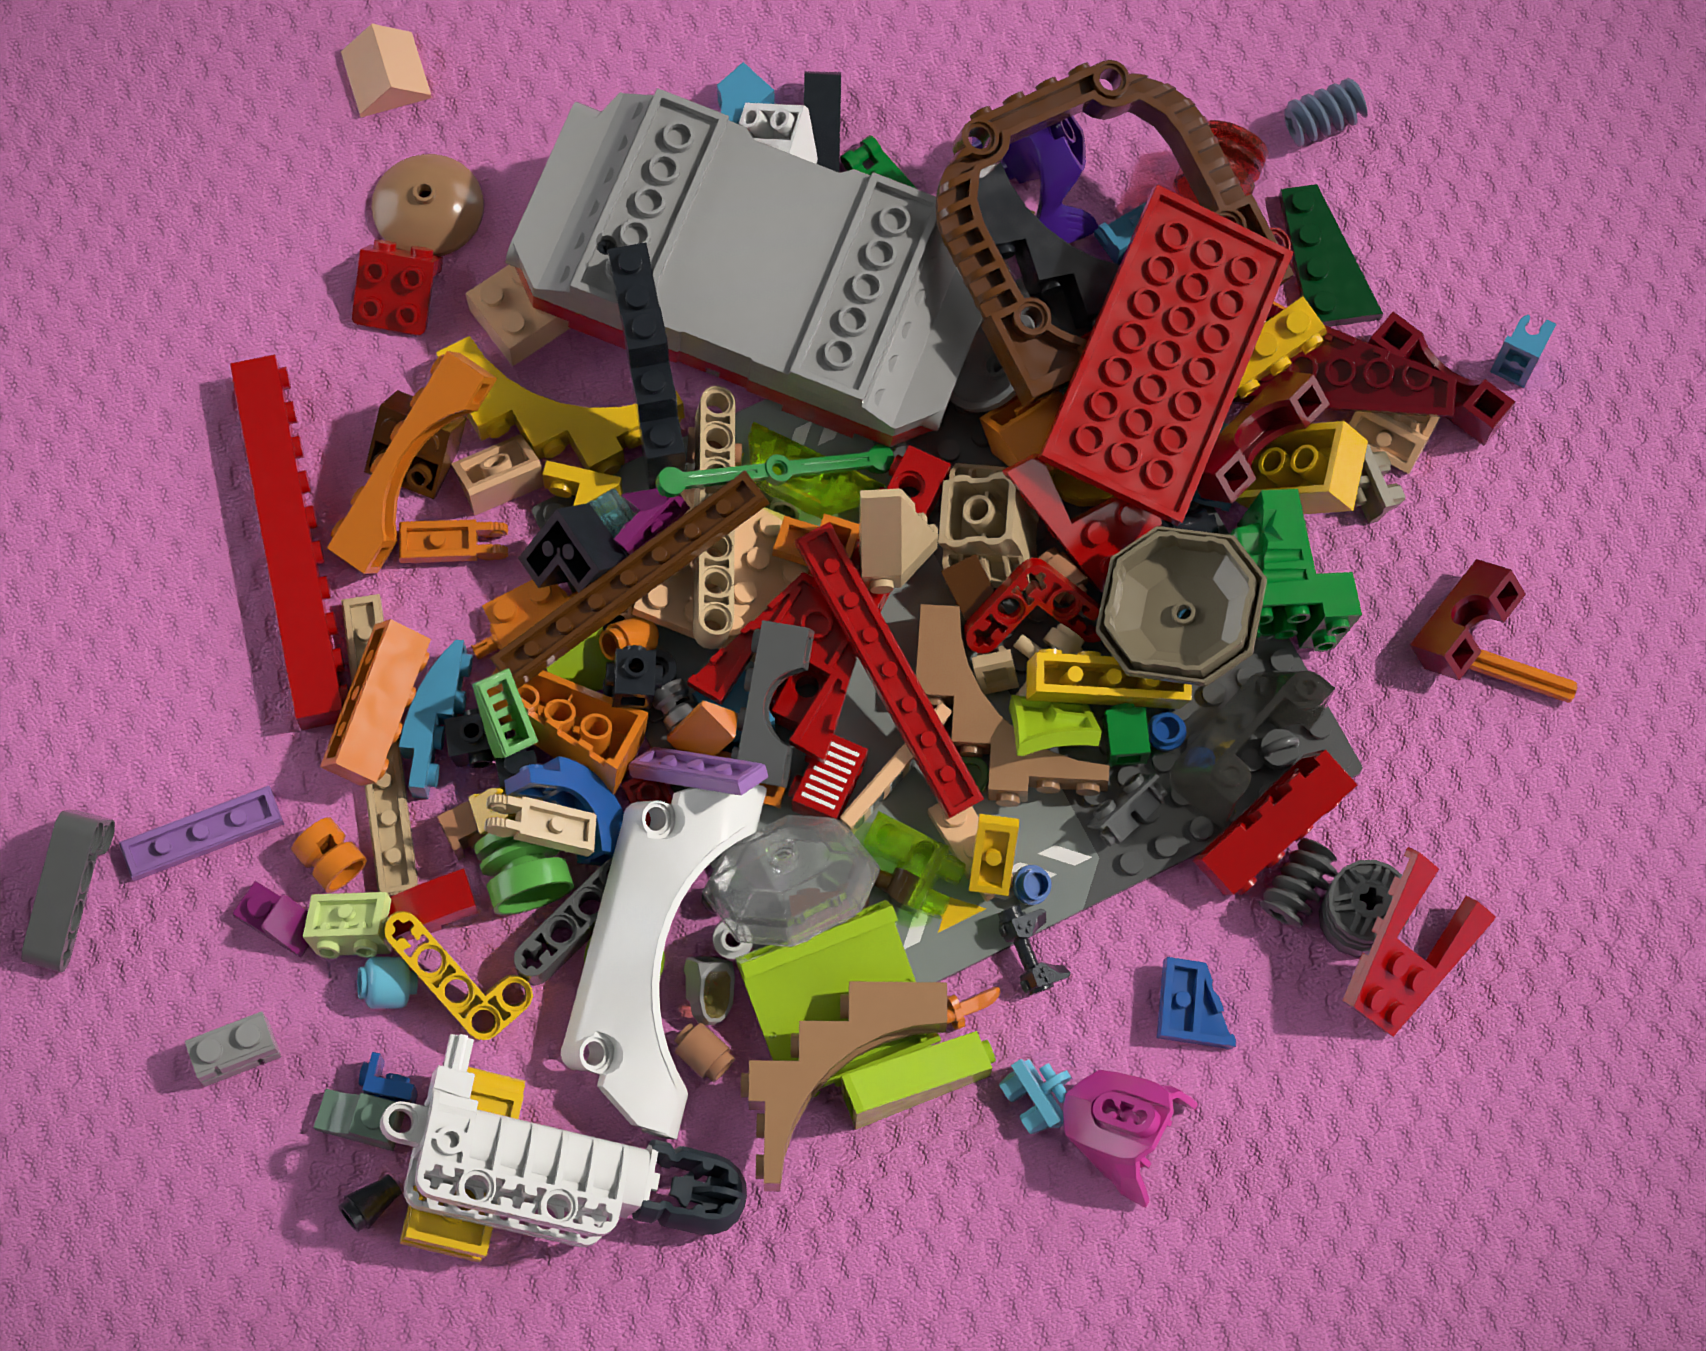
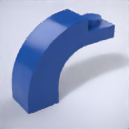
M558 756L543 765L531 764L523 766L519 769V773L504 780L506 796H524L594 813L596 815L594 852L589 857L576 854L577 863L602 866L607 860L613 858L624 812L614 794L593 771L574 760Z

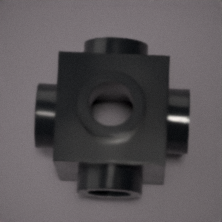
M629 645L623 649H616L614 661L606 662L605 686H612V707L652 708L655 688L661 689L663 666L656 665V651L646 650L645 647L638 645Z
M479 708L463 712V716L444 719L448 755L457 767L485 768L493 764L495 758L488 743Z

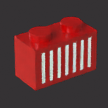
M834 735L824 764L806 754L804 761L809 763L805 774L804 776L796 775L788 793V796L793 798L792 811L836 829L840 816L843 814L865 767L868 749Z

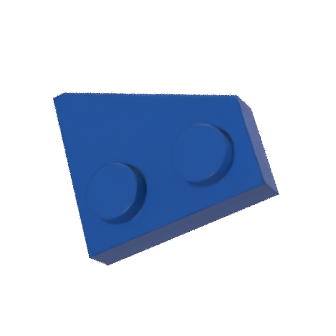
M1166 957L1163 960L1157 1038L1233 1049L1236 1047V1039L1234 1034L1230 1035L1222 1015L1224 1011L1219 995L1213 990V979L1205 962Z

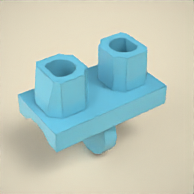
M1020 1059L1012 1064L1011 1067L1014 1071L1009 1073L999 1083V1086L1010 1102H1015L1028 1093L1035 1103V1106L1020 1115V1119L1030 1134H1035L1049 1127L1059 1128L1064 1125L1063 1111L1051 1093L1055 1094L1060 1104L1064 1103L1067 1091L1063 1085L1072 1079L1069 1072L1066 1070L1056 1075L1048 1063L1039 1069L1046 1080L1044 1082L1031 1060L1023 1061V1059Z

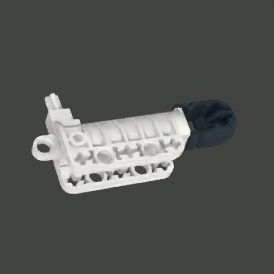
M450 1034L443 1066L438 1065L432 1073L428 1097L424 1106L398 1101L391 1104L384 1111L380 1119L382 1134L388 1140L413 1146L404 1186V1197L412 1208L424 1212L576 1247H589L595 1244L603 1235L608 1234L616 1226L619 1217L626 1219L631 1214L634 1220L653 1223L658 1220L661 1226L703 1235L718 1234L727 1231L739 1221L746 1204L747 1185L740 1169L729 1159L720 1155L684 1146L674 1149L671 1143L655 1139L650 1141L646 1149L478 1110V1101L470 1099L475 1074L467 1072L474 1039H470L462 1034H459V1036ZM395 1111L407 1113L412 1121L410 1130L405 1133L395 1132L389 1125L391 1113ZM656 1163L667 1169L675 1167L689 1171L683 1177L674 1176L672 1178L669 1196L676 1198L683 1208L675 1207L671 1202L663 1200L659 1203L649 1200L650 1191H657L660 1178L659 1173H654ZM703 1175L708 1177L705 1182L697 1181ZM413 1186H416L417 1190L427 1197L425 1201L419 1200V1193L413 1191ZM464 1188L471 1190L476 1200L471 1199L466 1194ZM442 1202L445 1206H440L438 1203ZM689 1202L698 1203L691 1209H685ZM457 1206L468 1208L471 1210L463 1211L459 1209ZM547 1208H550L554 1212L556 1218H553L548 1213ZM479 1211L485 1212V1216L479 1215ZM564 1211H565V1212H568V1214H567V1216H566L565 1218H564ZM500 1216L506 1217V1219H500ZM519 1221H525V1225L519 1224ZM538 1225L551 1227V1229H542ZM563 1230L565 1231V1234L559 1233V1231Z

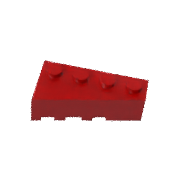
M1326 749L1306 753L1192 861L1224 896L1234 895L1236 892L1241 896L1257 882L1254 876L1265 867L1269 869L1285 855L1284 850L1288 846L1306 836L1314 827L1313 824L1323 815L1333 810L1358 784Z

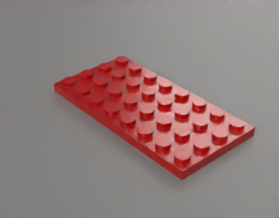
M1157 184L1150 193L1038 459L1176 526L1182 524L1294 252Z

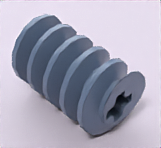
M1347 78L1342 80L1340 85L1334 83L1329 85L1327 90L1321 88L1316 90L1313 95L1306 94L1301 97L1300 101L1297 99L1289 101L1284 115L1285 123L1292 139L1298 147L1304 145L1303 134L1306 133L1312 142L1318 139V128L1326 137L1331 135V123L1336 130L1341 131L1344 130L1343 118H1346L1348 123L1354 126L1358 122L1357 113L1359 112L1362 117L1366 118L1368 112L1366 101L1359 85L1353 79Z

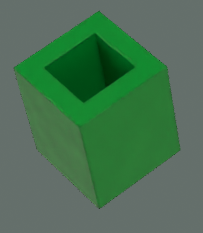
M1122 703L1112 706L1111 710H1106L1103 719L1107 764L1109 767L1147 764L1151 751L1145 707L1135 708L1134 704Z

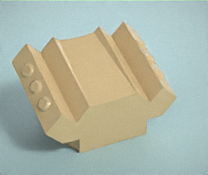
M956 463L950 470L949 480H943L938 544L943 548V570L977 554L993 587L998 588L1022 562L1030 558H1038L1036 535L1039 515L1034 509L1029 507L1021 497L1020 491L1003 474L1002 470L1008 467ZM1032 573L1027 575L1029 583L1035 580V575Z

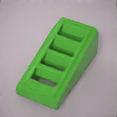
M509 668L472 684L494 758H505L538 742ZM502 683L504 691L489 697L487 690ZM506 699L508 706L495 711L493 704ZM510 714L512 720L500 725L498 719ZM515 729L516 735L506 739L504 733Z

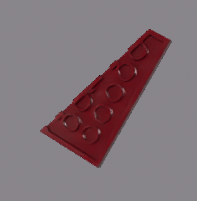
M1272 304L1265 322L1284 309ZM1324 325L1326 334L1322 336L1324 341L1307 354L1303 351L1296 354L1290 359L1292 364L1285 369L1286 371L1314 374L1330 404L1325 410L1454 418L1456 377L1416 361H1411ZM1269 373L1258 381L1260 386L1254 392L1242 399L1238 395L1233 399L1232 404L1249 405L1276 376Z

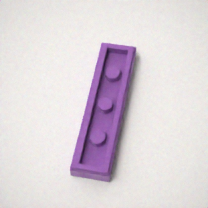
M661 747L651 748L628 765L632 778L740 796L769 777L766 766L762 763Z
M269 785L119 842L130 876L133 881H137L284 825Z

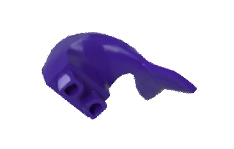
M1074 116L1009 144V149L1001 160L1008 179L1016 178L1019 184L1040 179V198L1035 216L1049 230L1067 243L1093 234L1098 229V224L1091 214L1080 208L1062 204L1063 199L1074 186L1086 165L1084 132ZM972 137V146L982 149L983 146L980 140Z

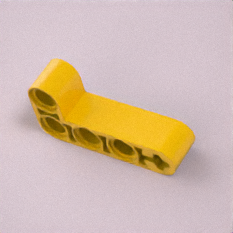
M397 911L386 920L384 933L388 942L475 1039L489 1040L495 1037L531 1004L533 998L532 988L521 976L514 974L506 975L483 993L416 916L407 911ZM398 919L402 923L408 920L413 923L409 930L417 941L422 934L428 938L427 941L418 944L411 955H407L404 951L411 947L410 943L403 936L397 939L392 936L395 932L393 923ZM426 949H434L441 955L440 965L433 971H425L418 965V957ZM459 979L467 984V995L460 1001H450L445 996V987L450 981ZM516 982L521 984L525 991L522 1001L514 1005L507 1004L503 1000V989L510 983ZM479 1010H488L494 1015L493 1026L487 1031L480 1032L472 1027V1017Z

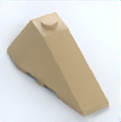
M902 489L860 491L859 557L861 578L867 589H870L872 593H889L894 588H901L934 553L938 544V528L934 524H927V516L923 512L917 513L915 511V503Z

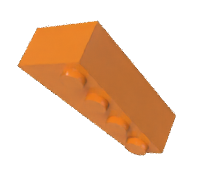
M497 668L495 669L493 674L499 672ZM543 670L518 689L538 742L534 745L553 758L558 756L565 757L584 765L599 776L612 794H615L629 769L628 765L634 760L644 742L648 712L634 708L612 707L611 697ZM502 683L487 690L489 697L504 691ZM506 699L493 704L495 711L508 706ZM508 714L498 720L505 724L511 721L512 718Z

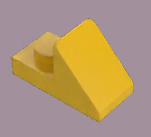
M546 460L542 474L545 489L559 497L569 498L575 495L576 498L573 506L590 503L597 513L621 499L623 494L621 477Z
M979 814L969 891L1009 896L1019 819Z

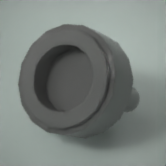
M1274 729L1268 732L1260 744V758L1271 769L1284 770L1291 767L1299 756V738L1284 729Z

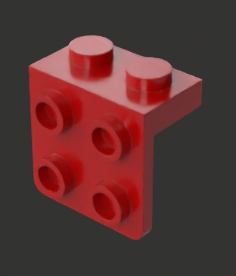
M374 240V245L370 244L360 249L352 321L357 325L413 335L425 333L428 324L433 278L442 272L443 257L433 255V249L411 246V250L406 251L396 249L397 243Z

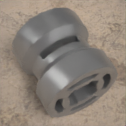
M681 678L663 685L661 689H657L653 700L654 708L661 711L664 715L663 722L669 733L698 705L697 702L692 701L688 696L689 688Z

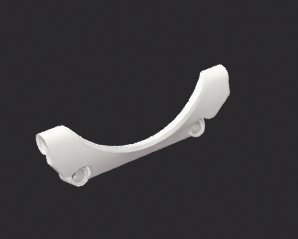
M756 785L742 796L690 787L674 793L671 804L662 801L635 802L630 804L623 814L620 833L564 1043L561 1047V1057L566 1067L572 1070L598 1074L597 1087L631 1125L640 1127L642 1132L677 1140L688 1098L687 1089L676 1070L668 1050L662 1026L659 981L665 941L682 899L701 872L723 851L756 832L767 788L762 785ZM647 812H649L651 817V823L649 827L646 825L645 821ZM588 1045L590 1052L588 1059L585 1061L583 1050Z

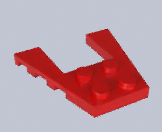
M1034 453L1002 470L1005 477L1012 481L1020 491L1021 497L1030 508L1035 510L1046 524L1045 527L1054 538L1058 539L1068 552L1067 555L1085 574L1090 584L1098 592H1104L1111 557L1156 526L1162 527L1161 518L1116 496L1070 520L1045 462L1038 459V453Z
M802 572L767 605L766 610L754 621H750L740 630V634L725 648L722 647L713 655L704 668L696 675L693 674L688 679L687 684L690 688L722 705L755 652L751 651L752 638L755 629H761L762 620L810 628L815 633L809 667L828 679L790 738L789 743L791 746L824 764L858 657L816 581L809 574Z
M1407 847L1404 856L1409 858L1403 875L1401 879L1396 876L1394 877L1388 894L1393 896L1387 913L1384 919L1377 917L1372 932L1377 936L1370 953L1367 955L1362 952L1342 999L1343 1002L1392 1037L1396 1035L1496 918L1481 903L1466 895L1426 960L1401 942L1397 936L1439 870L1423 854L1410 847Z

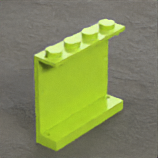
M881 901L735 958L773 1061H799V1058H791V1033H799V1021H848V1019H840L841 994H849V981L916 982L895 921H898L893 905L888 901ZM937 1033L912 1035L884 1043L853 1059L830 1077L823 1087L833 1083L836 1087L841 1086V1076L932 1046V1044L941 1041L940 1035Z

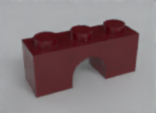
M1479 559L1473 562L1410 643V647L1424 669L1460 681L1482 652L1469 630L1483 620L1492 619L1504 623L1526 595L1513 571Z

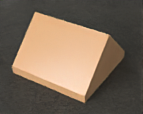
M371 24L341 51L361 118L432 98L412 32Z
M522 434L451 463L475 516L544 487L540 461Z

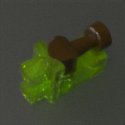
M878 811L863 841V850L876 858L881 857L896 864L893 873L873 867V859L859 852L850 867L846 881L859 886L864 881H867L887 893L891 904L896 908L908 911V914L919 918L920 914L923 913L930 917L942 919L950 902V897L933 890L938 878L958 886L966 870V864L949 854L948 845L937 842L929 836Z

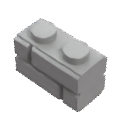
M262 1011L185 1041L196 1076L204 1087L258 1067L262 1061L266 1064L282 1057L269 1020Z

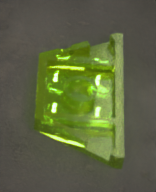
M753 422L748 434L750 465L765 463L771 456L776 454L786 457L789 461L826 457L756 422ZM772 467V470L775 474H782L781 470L778 467ZM857 471L792 477L780 486L772 485L766 480L755 482L758 488L765 491L769 496L779 498L799 508L804 513L814 515L820 519L823 518L824 513L832 516L860 506V491L879 490L880 487H885L884 484Z

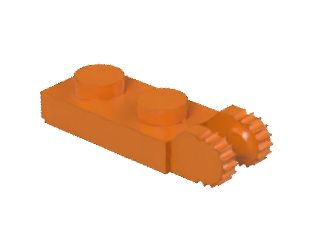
M476 519L399 522L400 563L478 561V558L486 561L506 559L508 557L507 546L501 544L478 545V536L484 538L508 535L507 523L496 521L477 522Z

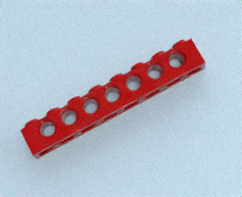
M909 445L904 456L898 454L895 457L888 475L892 479L887 489L916 488L919 494L910 499L915 503V511L917 513L923 512L927 516L928 521L942 494L943 480H949L951 464ZM858 543L852 557V562L861 577ZM868 589L881 613L891 592L876 594ZM808 667V671L790 676L784 688L778 686L770 702L775 723L795 732L828 678ZM805 684L813 685L818 690L814 696L808 698L800 696L796 691Z

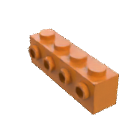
M392 619L374 625L320 765L321 768L359 786L377 783L384 776L389 765V760L386 758L391 744L397 741L402 731L400 720L403 712L409 707L415 697L416 688L413 686L417 675L425 668L428 662L429 652L427 649L431 641L430 638Z

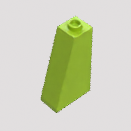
M975 1031L841 1076V1095L857 1130L990 1077L992 1072L991 1064L996 1062L989 1041L987 1039L981 1041L978 1032Z

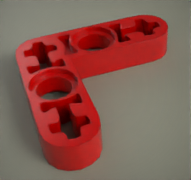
M1030 558L1022 562L967 620L964 626V634L967 645L971 650L977 653L991 652L1038 605L1061 624L1078 634L1084 641L1094 643L1101 641L1095 632L1096 627L1089 625L1086 628L1084 619L1078 613L1082 608L1083 614L1090 620L1098 619L1101 605L1046 561L1040 558ZM1030 573L1038 575L1040 573L1042 581L1038 583L1033 580L1029 583L1027 575ZM1024 589L1026 590L1028 596L1027 598H1025L1023 593L1021 592ZM1068 592L1074 596V601L1067 608H1057L1053 605V600L1059 593ZM1005 598H1014L1019 602L1017 610L1010 614L1000 612L998 605ZM989 614H992L995 618L993 623L991 622ZM988 628L990 634L988 638L984 636L976 638L975 630L985 631Z

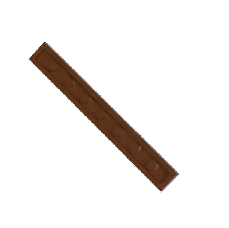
M743 471L490 658L498 671L509 668L516 687L519 689L770 504L748 473Z

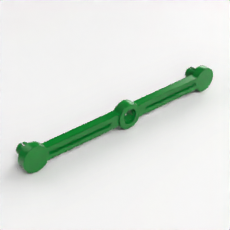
M882 444L874 445L868 452L790 461L786 457L776 454L762 464L682 472L675 467H666L657 475L655 482L660 495L674 498L684 489L726 485L743 471H746L754 482L766 480L775 486L783 485L792 477L864 469L871 473L884 474L890 470L895 456L889 447ZM772 467H778L781 470L782 474H775L772 470Z

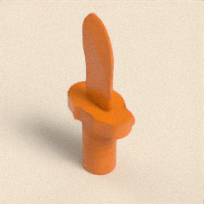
M992 987L962 1002H959L956 995L947 996V1025L952 1023L955 1030L965 1027L964 1016L993 1004L1000 995V988Z

